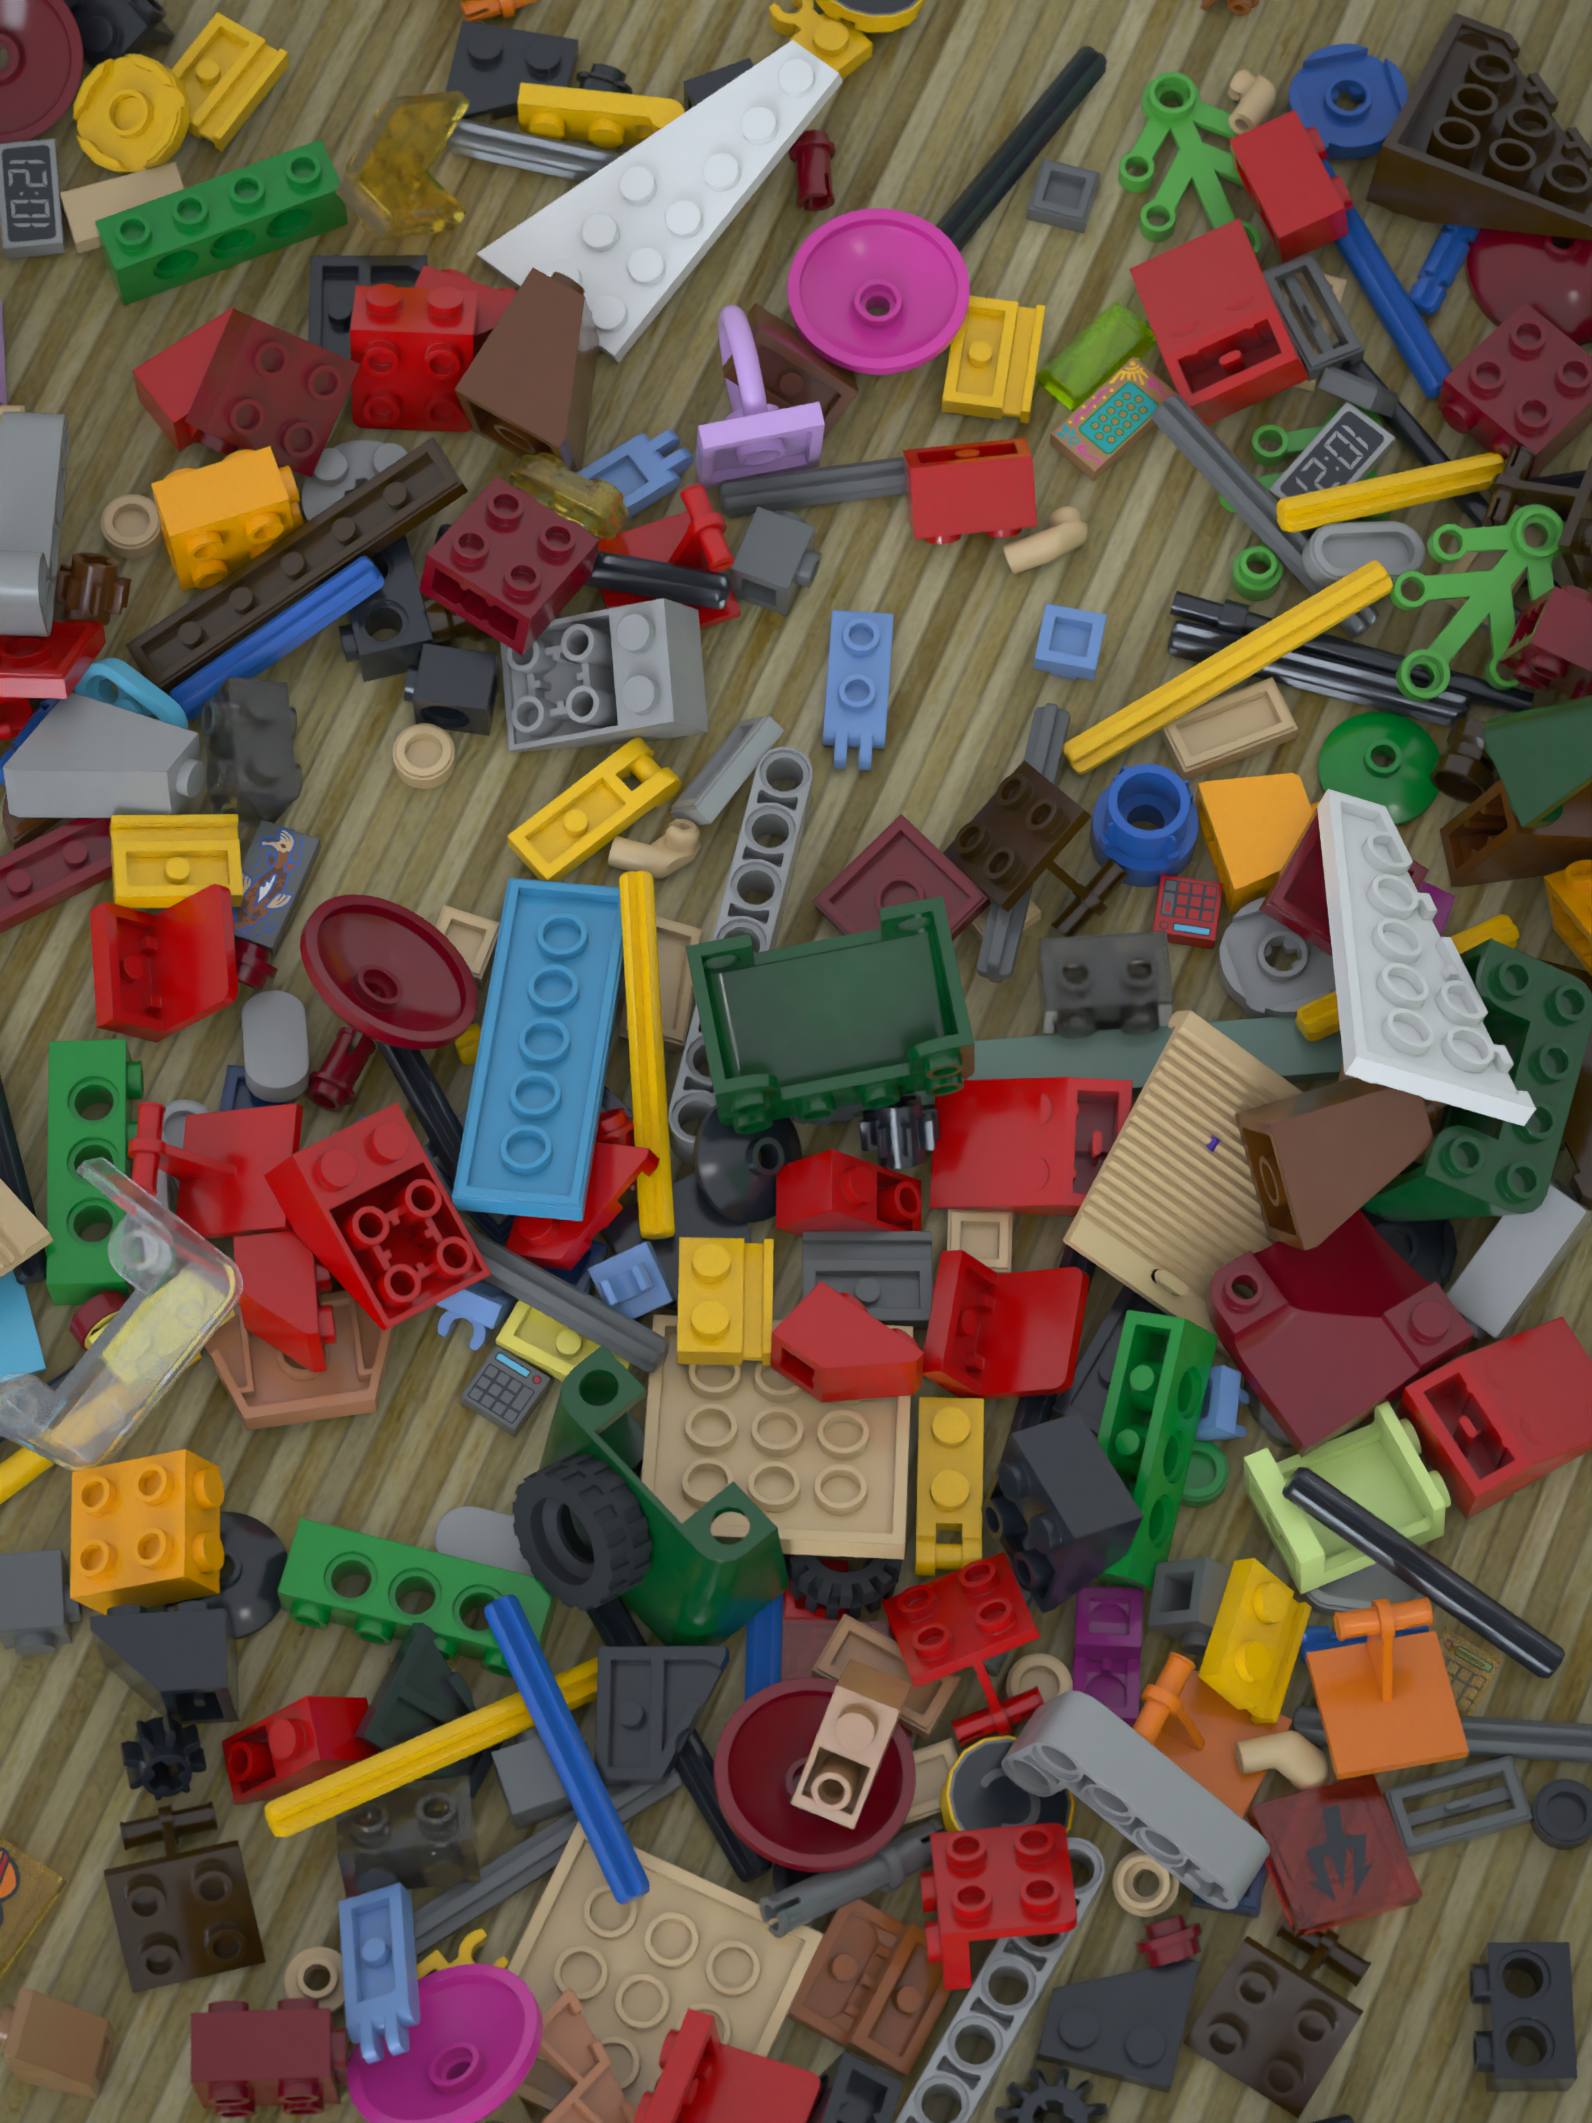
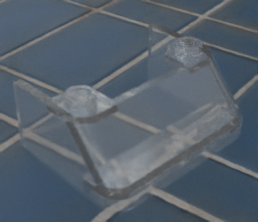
M104 1157L83 1161L76 1172L127 1212V1215L110 1237L108 1254L115 1271L133 1285L136 1290L56 1391L38 1377L25 1372H15L0 1378V1435L71 1472L111 1464L232 1312L243 1292L241 1272L229 1257Z

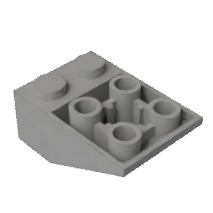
M662 598L557 618L551 622L523 656L500 642L508 748L510 752L626 744L636 737H641L645 742H654L708 732L699 613L697 609Z

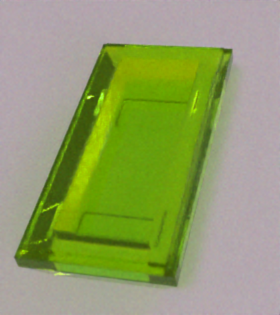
M1116 299L1036 374L1035 380L1074 412L1133 356L1137 360L1140 359L1157 341L1152 329Z

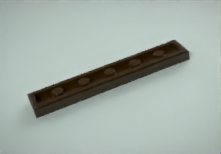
M431 437L126 644V647L143 676L169 695L173 688L361 556H367L370 559L469 491L440 445Z

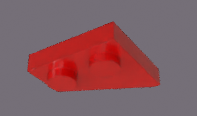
M596 1142L583 1221L516 1215L506 1248L539 1267L571 1271L591 1247L593 1237L600 1230L608 1227L623 1209L617 1200L641 1172L650 1177L656 1170L660 1159L649 1148Z

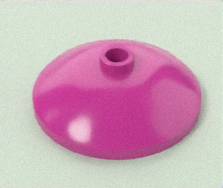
M883 208L852 211L840 215L816 229L803 242L793 259L787 288L788 306L793 323L804 341L816 353L844 369L875 375L895 374L917 368L943 352L955 339L965 321L970 294L969 277L964 260L953 242L940 229L913 214ZM880 307L888 313L883 316H874L869 314L868 311L872 308Z
M466 1964L446 1968L418 1980L420 2023L408 2027V2052L393 2056L388 2049L385 2035H383L384 2059L368 2064L362 2055L360 2043L355 2044L348 2066V2089L353 2104L367 2123H478L502 2106L527 2076L539 2051L543 2032L542 2014L535 1996L526 1983L511 1971L487 1964Z

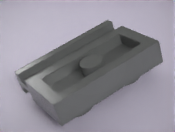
M802 1231L803 1299L822 1281L838 1293L845 1292L857 1298L865 1306L868 1314L884 1325L913 1326V1329H928L933 1300L932 1231Z

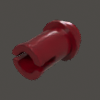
M821 130L803 131L788 150L790 160L795 163L796 204L799 208L804 207L806 211H822L832 207L835 203L831 159L836 154V147L829 140V135Z
M341 1027L338 1030L336 1039L319 1071H313L309 1074L308 1085L310 1088L307 1092L308 1098L317 1106L331 1112H340L344 1105L353 1103L355 1099L353 1087L370 1055L376 1049L374 1041L362 1035L354 1052L348 1054L347 1052L352 1045V1040L357 1033L355 1029L350 1027Z

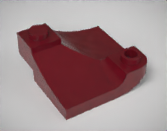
M1360 1209L1317 1247L1304 1251L1277 1241L1259 1252L1252 1253L1251 1250L1216 1272L1206 1295L1210 1322L1221 1343L1301 1458L1373 1415L1377 1405L1386 1401L1391 1404L1402 1397L1406 1386L1464 1353L1474 1335L1472 1329L1436 1281L1432 1284L1429 1283L1408 1265L1378 1233ZM1235 1285L1247 1286L1252 1291L1253 1297L1250 1299L1239 1298L1234 1294L1232 1287Z

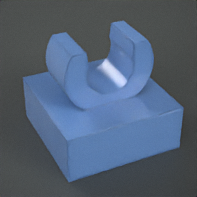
M1046 603L1033 669L1051 672L1054 677L1077 680V677L1095 680L1107 615Z
M650 1241L643 1242L588 1268L602 1302L633 1320L677 1301Z
M482 1279L436 1304L447 1309L439 1319L438 1335L447 1337L455 1329L458 1318L467 1319L474 1328V1335L470 1340L469 1348L476 1351L488 1342L492 1329L509 1318L517 1298Z
M1224 1365L1211 1367L1195 1440L1209 1441L1217 1439L1226 1441L1247 1435V1428L1236 1424L1238 1406L1250 1404V1395L1240 1388L1241 1372Z

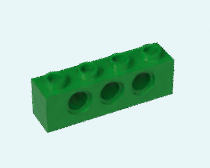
M321 139L95 221L102 257L123 306L348 224L343 186Z
M126 1039L49 1042L47 1231L51 1234L53 1242L47 1245L46 1285L54 1306L83 1305L94 1296L107 1291H120L132 1303V1281L143 1280L142 1243L132 1242V1220H143L142 1197L129 1193L132 1179V1160L134 1159L128 1156L129 1140L136 1138L137 1121H132V1100L143 1099L144 1073L142 1061H132ZM106 1103L112 1106L110 1113L102 1119L87 1120L81 1117L84 1110L92 1104ZM106 1163L112 1166L110 1173L101 1180L88 1181L81 1178L83 1171L91 1164ZM105 1223L112 1227L109 1235L101 1241L87 1242L80 1238L82 1232L92 1224Z
M1127 1310L1097 1441L1144 1517L1127 1555L1095 1578L1101 1582L1152 1591L1156 1563L1168 1561L1218 1339L1216 1335L1186 1318Z
M304 1518L299 1519L277 1591L282 1610L290 1612L289 1618L301 1625L326 1629L328 1623L331 1622L354 1628L353 1634L367 1642L390 1645L393 1638L404 1641L412 1623H424L431 1627L437 1639L433 1642L445 1661H455L456 1655L482 1661L481 1667L483 1669L513 1678L491 1628L483 1631L469 1629L463 1624L465 1615L474 1608L485 1607L495 1599L513 1594L518 1598L541 1650L544 1652L558 1603V1598H553L545 1590V1586L533 1576ZM349 1575H362L371 1582L368 1590L356 1598H345L335 1591L338 1583ZM413 1591H425L435 1598L433 1605L426 1612L416 1615L404 1612L400 1609L399 1604L405 1595Z

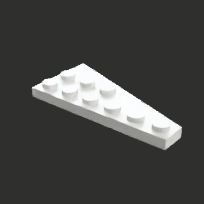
M792 40L479 251L477 255L484 264L518 289L532 268L539 270L549 277L554 272H559L577 282L584 289V296L592 312V318L600 339L599 349L619 363L842 84V78L837 71Z
M1328 789L1319 802L1317 811L1345 1074L1360 1078L1369 1083H1377L1412 1093L1427 1100L1439 1101L1525 1126L1536 1110V1107L1528 1091L1516 1090L1508 1074L1514 1063L1505 1045H1494L1484 1026L1483 1020L1488 1011L1451 937H1440L1432 921L1438 911L1429 893H1419L1408 873L1413 860L1386 806Z

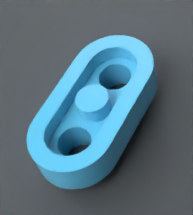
M105 658L92 663L75 687L76 694L156 720L159 718L162 722L188 730L187 718L181 706L120 659ZM111 682L117 685L118 695L113 691Z

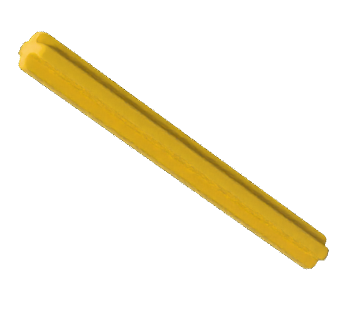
M1377 560L1370 561L1064 744L1063 750L1069 765L1078 775H1085L1386 596L1393 588V583L1387 570Z
M630 871L621 874L619 888L635 1147L649 1148L660 1159L656 1170L650 1177L643 1172L637 1176L639 1227L643 1238L656 1240L672 1237L675 1233L655 894L653 876L650 872Z
M598 1657L554 1676L570 1711L597 1699ZM520 1691L268 1802L264 1807V1814L270 1830L276 1837H289L535 1727Z

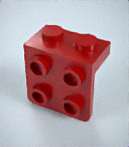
M390 284L374 286L356 285L350 325L351 360L360 364L351 385L352 420L356 426L366 429L468 432L472 429L457 397L455 388L474 360L478 317V290H458L447 286L431 289L396 287Z
M212 884L156 915L109 902H104L90 910L97 1028L157 1043L224 1009L235 1001L238 994V974L236 971L233 930L234 917L232 913L231 892L228 887Z
M963 1250L941 1252L937 1277L932 1288L933 1300L926 1340L922 1346V1351L925 1352L923 1375L959 1398L986 1400L1066 1392L1070 1389L1074 1380L1089 1287V1276L1078 1267L998 1274Z
M1042 1823L930 1833L933 1871L920 1872L923 1913L937 1912V1921L925 1922L928 1963L942 1962L945 1990L972 1988L969 1941L1064 1933L1076 1927L1077 1909L1067 1833L1063 1825L1059 1823Z
M688 2008L680 2030L672 2028L664 2040L659 2058V2067L663 2069L655 2092L647 2090L643 2094L636 2111L634 2123H809L821 2093V2084L819 2077L811 2071L722 2044L714 2016Z

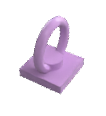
M736 305L725 306L718 316L722 364L724 366L730 356H733L739 386L725 378L732 413L724 421L698 426L695 467L699 484H703L706 489L719 486L723 480L797 471L820 466L825 427L820 402L779 409L774 404H767L758 354L747 317L740 307Z

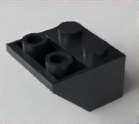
M1080 1412L1011 1433L981 1507L987 1531L993 1538L999 1539L1013 1563L1014 1573L1019 1585L1025 1591L1031 1593L1042 1613L1056 1609L1127 1555L1144 1517Z
M187 1601L176 1604L174 1611L148 1613L147 1608L144 1606L118 1605L107 1609V1615L90 1616V1630L104 1664L161 1716L164 1717L166 1713H171L172 1718L181 1725L239 1722L237 1642L226 1608L215 1609L213 1603L206 1601Z

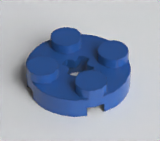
M1336 44L1315 51L1303 62L1302 69L1295 75V78L1293 77L1289 88L1287 112L1296 110L1305 129L1312 126L1317 129L1328 155L1327 160L1334 158L1360 159L1380 152L1382 144L1408 99L1407 85L1397 66L1386 57L1383 63L1378 58L1367 55L1368 48L1360 45ZM1348 92L1351 100L1361 99L1363 104L1357 106L1356 110L1352 111L1340 109L1335 105L1338 102L1339 93Z

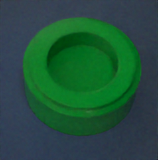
M1194 1441L1180 1505L1189 1508L1206 1507L1216 1502L1224 1493L1229 1478V1464L1222 1450L1209 1441Z

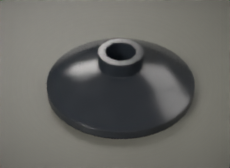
M716 1105L705 1115L695 1138L693 1152L694 1169L703 1195L720 1214L731 1220L745 1223L761 1222L776 1216V1174L783 1165L802 1159L800 1139L789 1117L772 1120L773 1125L766 1130L751 1134H738L734 1131V1125L728 1126L719 1122ZM759 1150L761 1152L762 1157L761 1164L758 1159Z
M220 1512V1540L224 1548V1560H228L235 1565L233 1573L225 1579H220V1594L164 1605L168 1612L174 1611L176 1604L187 1601H206L213 1603L215 1609L226 1608L235 1639L237 1640L250 1636L264 1628L282 1608L277 1591L288 1556L278 1536L263 1522L242 1513Z

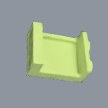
M1388 1401L1375 1407L1374 1421L1370 1425L1328 1441L1302 1458L1297 1454L1276 1463L1268 1447L1244 1457V1490L1300 1594L1377 1562L1284 1497L1282 1493L1283 1488L1292 1473L1299 1467L1309 1468L1418 1546L1444 1535L1445 1508L1451 1506L1447 1487L1436 1470L1430 1472L1426 1470L1419 1457L1421 1445L1413 1425L1407 1418L1399 1420Z

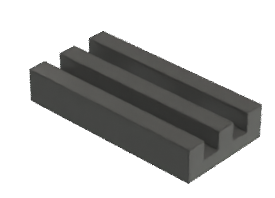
M1312 252L1263 271L1310 378L1307 380L1308 382L1319 378L1320 372L1325 370L1326 367L1331 368L1333 366L1341 369L1343 362L1350 361L1351 364L1363 360L1365 350ZM1303 273L1341 344L1340 347L1333 348L1295 274ZM1277 281H1281L1320 355L1315 356L1277 285Z
M1512 1755L1386 1789L1382 1794L1385 1807L1389 1809L1391 1815L1390 1822L1393 1832L1397 1833L1399 1839L1398 1847L1402 1859L1530 1824L1532 1820ZM1503 1776L1506 1785L1410 1813H1406L1403 1804ZM1511 1801L1513 1809L1421 1835L1414 1836L1412 1828Z

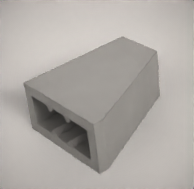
M72 692L67 699H60L5 763L3 773L9 814L18 817L111 818V815H176L189 797H195L201 790L205 780L206 766L201 761L199 733Z
M1553 1176L1551 1177L1548 1192L1542 1205L1530 1213L1503 1216L1447 1293V1297L1474 1332L1473 1336L1481 1341L1487 1333L1494 1338L1505 1337L1592 1225V1210L1578 1203L1573 1190Z

